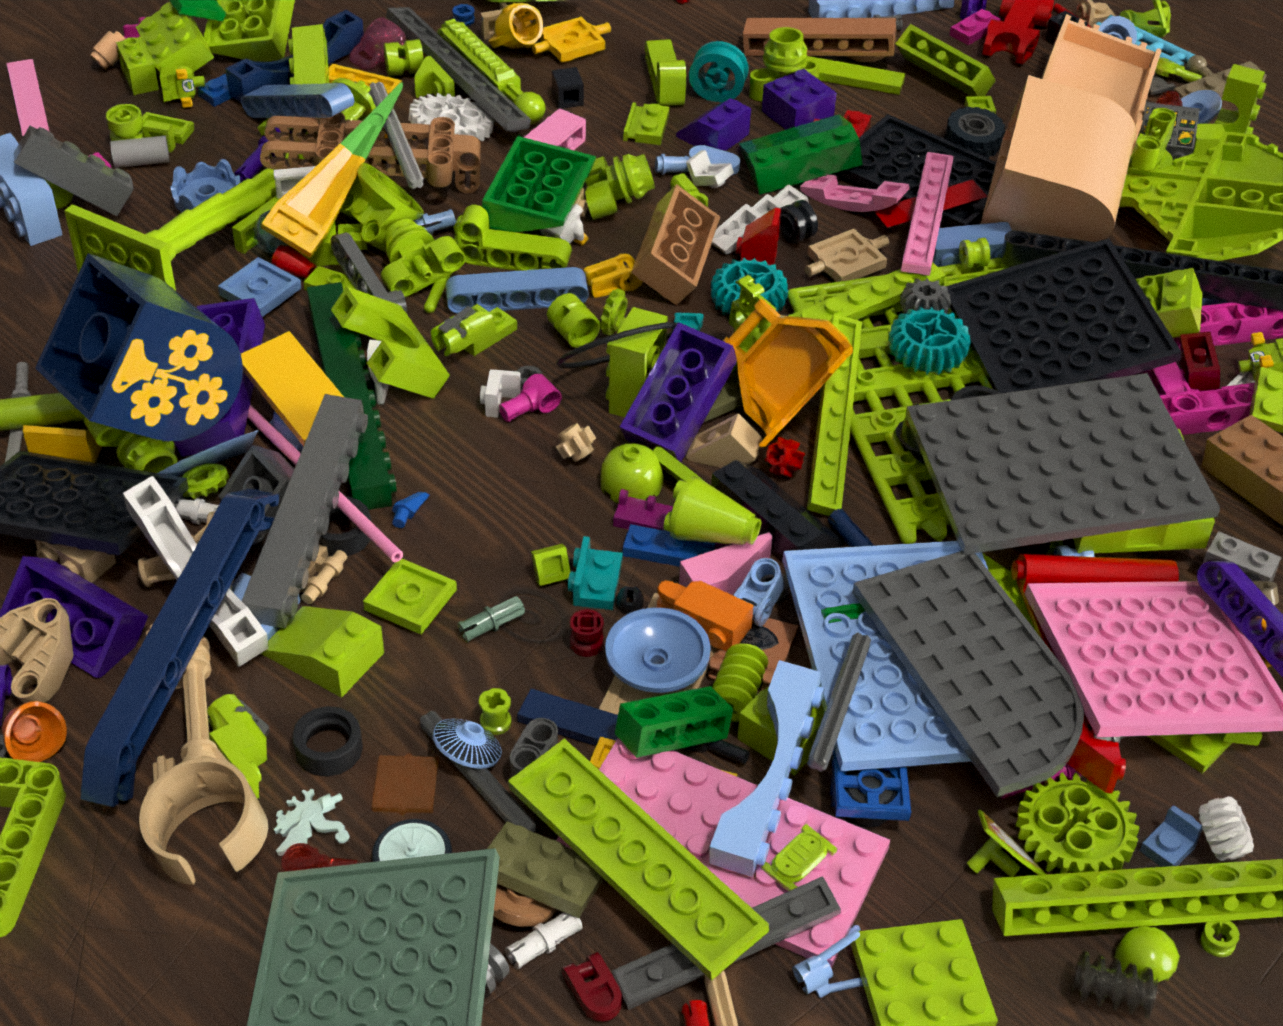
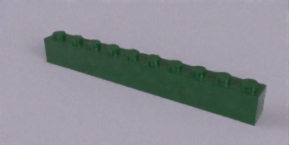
M342 282L307 287L309 310L323 372L344 397L362 400L364 414L368 415L366 431L360 433L358 438L357 454L355 458L351 457L348 464L349 473L347 481L351 497L360 500L367 506L368 510L393 506L391 493L397 492L394 473L388 474L387 472L392 470L389 452L382 451V449H386L385 435L383 430H377V428H381L378 409L372 410V408L376 407L373 389H367L371 387L369 370L362 369L366 367L364 350H358V348H361L360 334L343 328L331 311L343 292Z

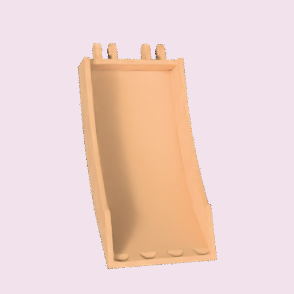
M1066 14L1041 79L1103 96L1124 108L1132 117L1136 127L1132 148L1133 153L1143 122L1142 116L1147 95L1162 50L1157 48L1154 52L1146 49L1147 43L1141 42L1139 46L1133 44L1131 37L1127 36L1125 40L1100 32L1098 31L1100 26L1096 24L1092 28L1084 26L1085 20L1079 19L1078 23L1070 20L1071 16Z

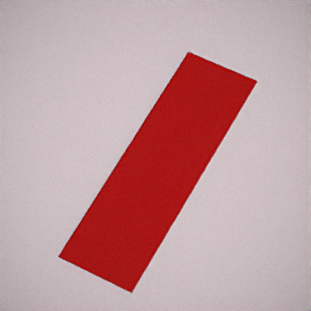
M973 179L947 188L943 210L988 196ZM917 197L897 202L890 207L874 212L887 228L911 221Z

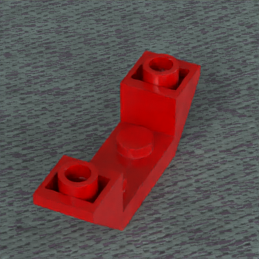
M1084 713L1082 733L1076 749L1067 764L1102 791L1112 794L1117 780H1122L1124 777L1126 760L1121 758L1118 742L1093 738V731L1088 730L1089 721Z

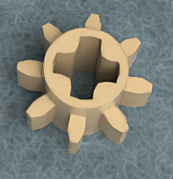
M575 423L558 434L561 442L555 447L563 459L572 457L574 462L594 450L591 443H593L596 437L589 426L580 428L578 423Z

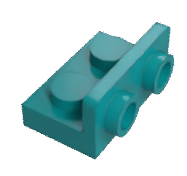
M583 536L581 548L576 547L574 551L573 567H577L576 572H570L568 579V591L573 592V606L613 610L623 562V553L590 549V537Z

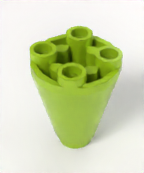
M692 476L687 481L679 480L673 491V498L676 500L672 512H668L663 525L664 530L669 531L671 537L681 541L737 545L753 544L756 541L761 528V519L755 518L752 512L698 477Z

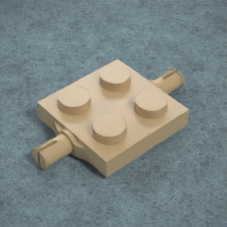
M851 229L808 246V256L815 263L806 265L805 272L809 277L826 272L836 282L859 279L886 268L887 258L878 249L889 246V239L886 235L873 240L860 235L855 229Z

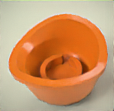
M29 701L11 710L5 717L2 726L6 751L12 759L42 762L50 758L60 750L66 740L67 727L62 714L55 707L41 701Z

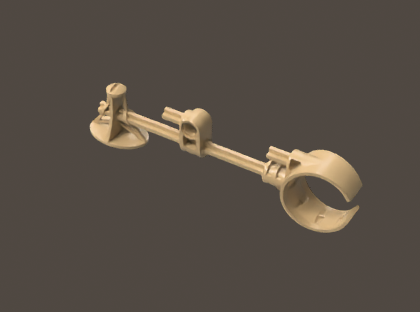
M215 511L208 513L207 525L195 536L191 535L196 544L201 539ZM160 556L150 559L144 557L138 560V576L146 587H152L155 582L176 579ZM234 579L229 587L230 590H232V584L234 583ZM204 636L175 688L184 687L187 743L181 749L182 763L175 765L173 757L166 759L164 755L157 757V762L153 763L154 782L147 789L139 816L142 836L165 873L175 881L194 885L196 880L189 863L180 855L166 852V846L172 833L190 815L202 808L217 803H244L243 813L238 824L219 843L236 872L245 867L258 854L268 833L267 816L245 776L235 765L228 762L218 750L217 745L209 739L205 680L211 674L209 641Z

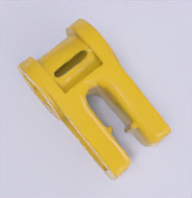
M620 254L614 258L584 268L587 285L590 286L594 298L610 295L616 289L633 291L642 284V281L631 273L635 260L630 254Z

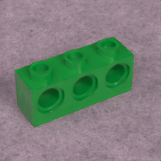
M711 686L621 703L615 735L636 758L727 739L733 708Z

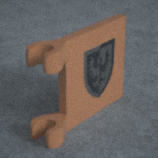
M768 618L766 623L759 627L752 620V628L740 643L757 646L768 657L769 663L767 668H765V674H763L761 691L769 687L778 661L786 662L798 631V625ZM720 648L716 649L709 662L710 671L708 678L716 680L726 651Z

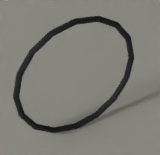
M666 322L647 325L598 339L564 354L556 361V364L560 368H578L610 361V355L586 361L564 363L567 359L599 345L647 331L675 328L678 323ZM674 329L667 333V340L672 335Z

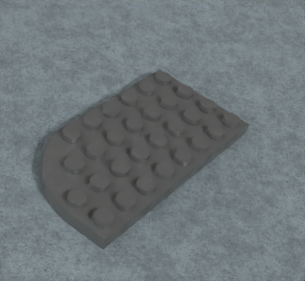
M962 551L854 583L852 593L996 797L1045 781L1065 766L1076 749L1084 722L1083 705L1071 676L975 553L963 555Z

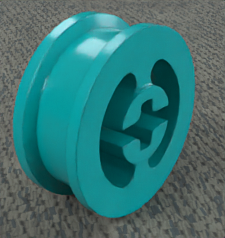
M722 41L709 42L700 47L696 52L689 70L690 84L698 95L708 101L722 103L730 98L735 99L741 93L749 72L748 61L742 51L730 43ZM711 62L707 73H705L703 65ZM732 71L734 73L735 79L727 82L730 72Z

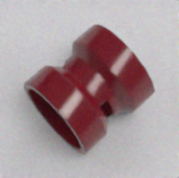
M584 609L575 612L571 616L570 647L575 654L582 657H592L599 654L603 649L604 620L600 613L595 610Z

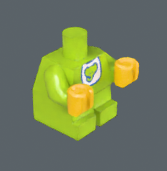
M187 66L162 67L160 82L164 102L181 99L182 108H192V99L196 94V87L205 86V77L194 76L193 69Z
M1262 332L1252 333L1251 342L1253 346L1249 350L1248 360L1238 361L1239 372L1251 371L1254 381L1260 367L1283 373V338L1276 339L1274 343L1264 344L1265 339Z

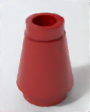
M280 245L272 257V265L297 277L307 279L316 269L315 264L289 245Z

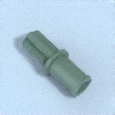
M512 597L491 608L488 606L484 607L483 612L460 621L457 625L460 632L474 627L462 635L463 639L469 642L490 630L496 632L499 630V626L522 616L525 613L524 605L518 597Z

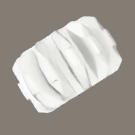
M1229 796L1224 798L1218 797L1200 806L1199 819L1202 823V829L1216 858L1220 861L1236 860L1253 852L1254 844L1250 828L1237 800Z

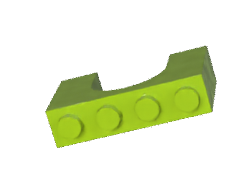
M350 287L345 288L331 311L343 328L381 341L367 362V365L378 381L434 399L450 374L401 305Z

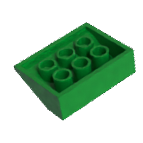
M840 114L739 143V148L759 195L785 188L787 185H795L863 165L859 137L852 123Z
M517 136L482 200V207L489 215V229L523 232L563 226L596 161V156Z

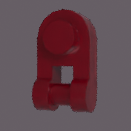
M595 952L586 956V961L581 964L575 965L571 963L561 968L566 985L573 991L580 1006L589 1018L604 1022L617 1016L621 1010L622 993L600 953ZM590 976H593L594 978H596V979H594V980H592V981H589V982H587V983H585V981H584V979H586V978H588V977H590Z

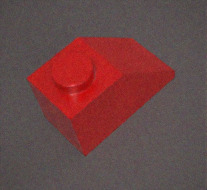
M775 207L745 227L743 237H738L736 254H741L740 261H742L743 257L749 261L755 258L758 262L766 260L767 265H775L781 208Z

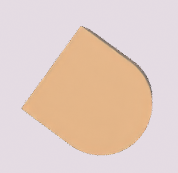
M1029 75L1002 139L980 224L1008 222L1012 231H1024L1091 242L1107 239L1114 230L1135 140L1136 127L1132 117L1124 108L1108 98Z

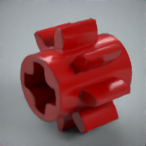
M778 437V442L768 445L767 458L764 460L772 464L770 472L776 475L782 474L790 478L792 477V472L801 470L805 453L797 450L800 443L793 439L786 440Z

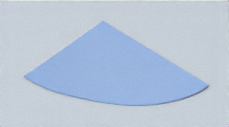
M259 430L188 457L157 474L178 476L198 465L214 464L246 453Z

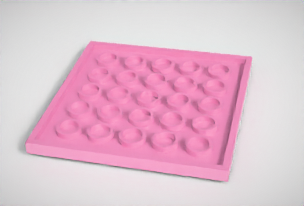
M1198 581L1035 583L1027 585L1025 596L1055 656L1071 676L1083 705L1084 713L1096 737L1283 731V693L1253 644L1201 588Z

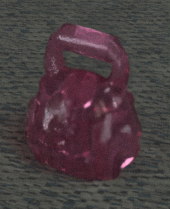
M384 17L373 20L361 37L360 43L350 52V61L364 70L374 67L380 61H385L384 43L399 42L400 45H404L406 41L404 32L399 26ZM365 51L373 59L369 61L358 53Z

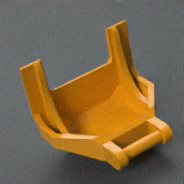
M759 299L754 305L755 310L730 338L726 337L723 341L734 347L744 412L766 433L767 436L759 443L760 447H765L853 353V347L847 337L830 321L780 315L766 301ZM766 318L771 323V326L747 352L743 351L739 345L759 322Z

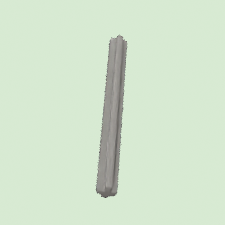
M380 81L370 84V94L376 107L388 96L384 84ZM392 108L384 128L408 186L412 189L416 187L421 188L424 178L396 112Z

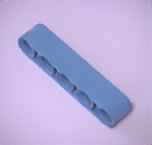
M577 267L456 275L449 278L445 286L448 308L457 314L467 306L472 307L476 304L489 312L496 307L507 311L549 308L557 297L567 293L575 294L583 303L586 302L589 296L585 272Z

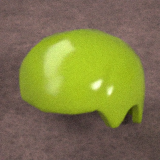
M1143 926L1132 929L1123 937L1116 948L1114 961L1119 972L1130 983L1143 988H1152L1158 982L1170 979L1177 969L1180 955L1174 941L1164 931L1156 927Z

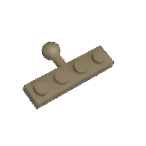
M1194 55L1190 57L1186 64L1187 70L1201 75L1202 78L1174 88L1172 97L1178 102L1190 93L1199 90H1212L1217 92L1222 99L1231 68L1214 74L1207 68V62L1203 56ZM1251 61L1240 64L1244 67L1260 70ZM1264 74L1263 83L1266 79V74Z

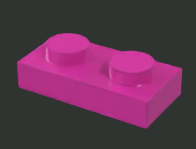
M981 9L951 26L950 36L966 45H970L987 35V26L991 19L998 21L1001 19L992 15L989 11Z

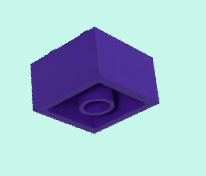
M797 70L794 73L763 85L762 112L787 130L811 123L814 119L821 120L834 116L837 93L807 70Z

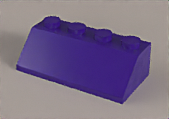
M26 556L22 557L0 610L1 618L10 610L45 598L57 600L69 616L74 654L71 663L96 678H101L136 647L148 615L52 559ZM53 609L48 613L45 623L52 621L56 617L57 609Z

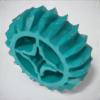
M743 257L742 261L738 262L732 259L731 264L723 263L722 268L716 269V274L711 281L712 302L715 303V308L722 310V315H729L732 302L740 298L741 287L735 281L746 275H750L754 279L753 283H759L764 288V292L760 296H763L770 302L777 312L783 310V306L788 298L787 278L783 276V271L777 270L776 265H767L766 260L758 262L754 258L752 261H749Z
M919 306L917 311L908 309L906 314H899L898 319L894 320L891 325L888 337L890 354L895 356V362H903L904 368H914L915 373L919 370L925 371L926 375L929 372H935L939 375L942 370L950 373L953 367L959 368L960 363L965 361L970 347L968 327L963 325V320L955 319L954 313H944V309L940 311L933 310L932 306L929 310H924Z

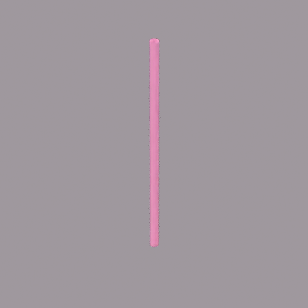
M250 404L247 418L296 466L301 453ZM339 491L337 507L393 562L400 561L403 557V552Z

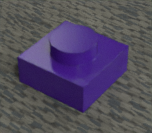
M962 0L960 18L964 20L981 9L985 10L987 0Z

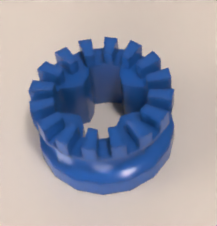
M460 4L453 8V19L457 22H463L466 26L467 24L470 26L475 22V10L471 5Z

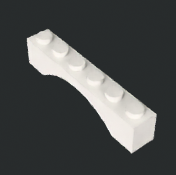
M151 476L123 493L126 509L176 580H178L197 544L181 520L171 500L155 478ZM229 588L209 626L240 667L267 650L268 640L267 633L252 612Z

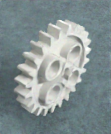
M437 93V96L434 97L427 94V98L419 96V100L414 99L413 104H410L408 121H411L410 123L430 125L434 118L447 117L455 123V134L475 136L480 141H484V137H490L494 125V119L477 102H470L471 98L462 99L460 95L452 97L448 93L446 96Z

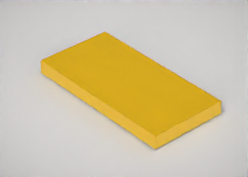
M290 331L241 353L243 372L304 446L324 395L344 396Z

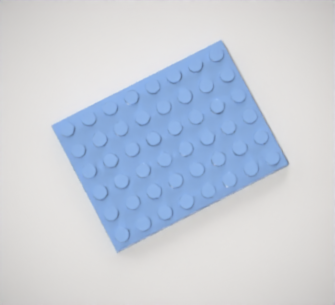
M958 541L784 551L782 561L812 670L821 672L819 686L825 688L822 699L824 713L852 636L856 633H861L862 635H868L871 639L867 656L834 746L840 771L971 761L866 611L861 613L858 619L850 620L848 616L841 613L829 614L824 620L821 609L824 610L828 607L859 603L852 593L855 582L960 552L961 548ZM982 552L975 553L988 569ZM832 619H841L840 622L829 623Z

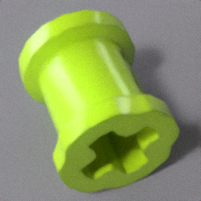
M492 688L484 691L479 697V707L483 712L480 716V725L492 735L503 734L511 727L512 718L508 712L511 699L505 690Z

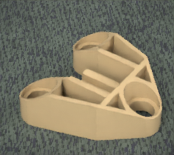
M45 598L10 610L0 618V665H6L15 659L23 664L11 682L12 693L22 703L29 701L45 703L49 701L59 690L74 654L67 611L57 600ZM53 609H57L56 617L52 621L45 623L48 613ZM37 684L36 689L32 693L22 694L27 687Z

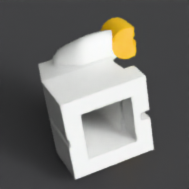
M575 204L563 226L540 229L541 236L564 239L569 244L574 240L575 243L583 246L588 241V236L583 231V223L579 217L583 212L582 207Z

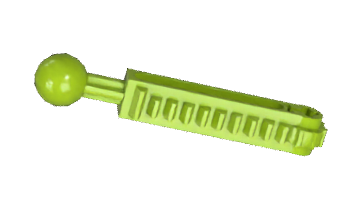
M451 19L441 24L442 28L438 29L437 33L531 119L530 125L538 123L543 118L546 106L541 96L534 92L523 93L521 91L520 77L466 27L463 22Z

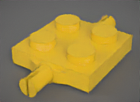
M582 17L543 28L539 38L542 42L532 44V51L534 54L550 51L560 62L592 55L595 52L605 50V40L600 35L610 33L611 26L608 22L595 26L587 23Z

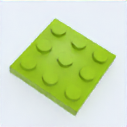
M962 919L859 931L860 937L850 943L876 1026H996L998 1019Z

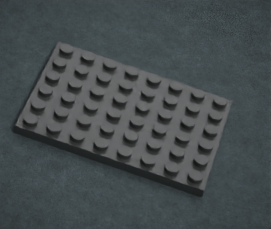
M1147 373L907 406L906 418L963 555L1218 517L1220 506Z

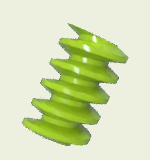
M739 643L727 649L712 687L733 708L731 722L735 723L739 722L740 712L756 697L757 689L760 687L763 674H765V668H767L769 663L766 654L760 648L751 644Z

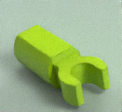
M684 173L673 176L670 182L671 188L677 184L708 207V197L699 193V190Z

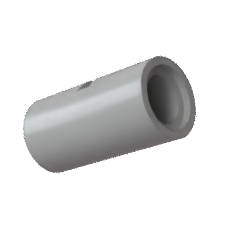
M166 136L110 141L114 168L170 162Z

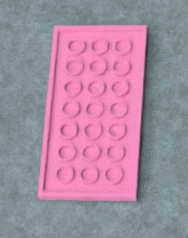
M619 738L616 740L599 770L744 902L753 908L788 892L761 869L762 865L757 864L753 877L709 864L710 844L721 815L742 802L758 785L673 750L636 758ZM790 798L787 801L780 799L777 810L781 811V817L776 832H769L765 841L770 844L765 862L771 865L773 858L790 841L802 833L801 828L805 824L809 825L838 848L833 856L827 852L825 858L810 873L794 884L799 887L823 876L841 908V913L775 943L805 958L819 955L848 935L889 849L890 839ZM557 838L556 841L571 848L562 838ZM839 952L827 960L831 969Z

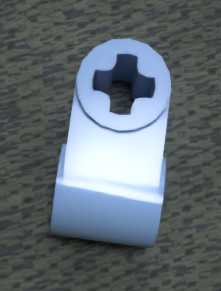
M761 558L755 561L742 585L734 594L735 597L754 605L752 620L759 627H762L768 620L774 604L784 589V579L778 563L770 558ZM766 575H774V578L769 582L760 581Z

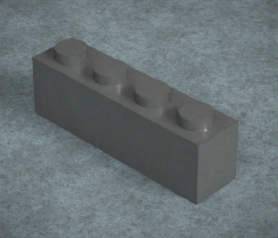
M30 125L14 151L15 164L115 216H118L134 190L132 179L127 172L119 168L114 170L106 166L105 162L95 155L87 156L83 154L73 143L68 141L63 143L55 139L51 132L42 127L36 129Z

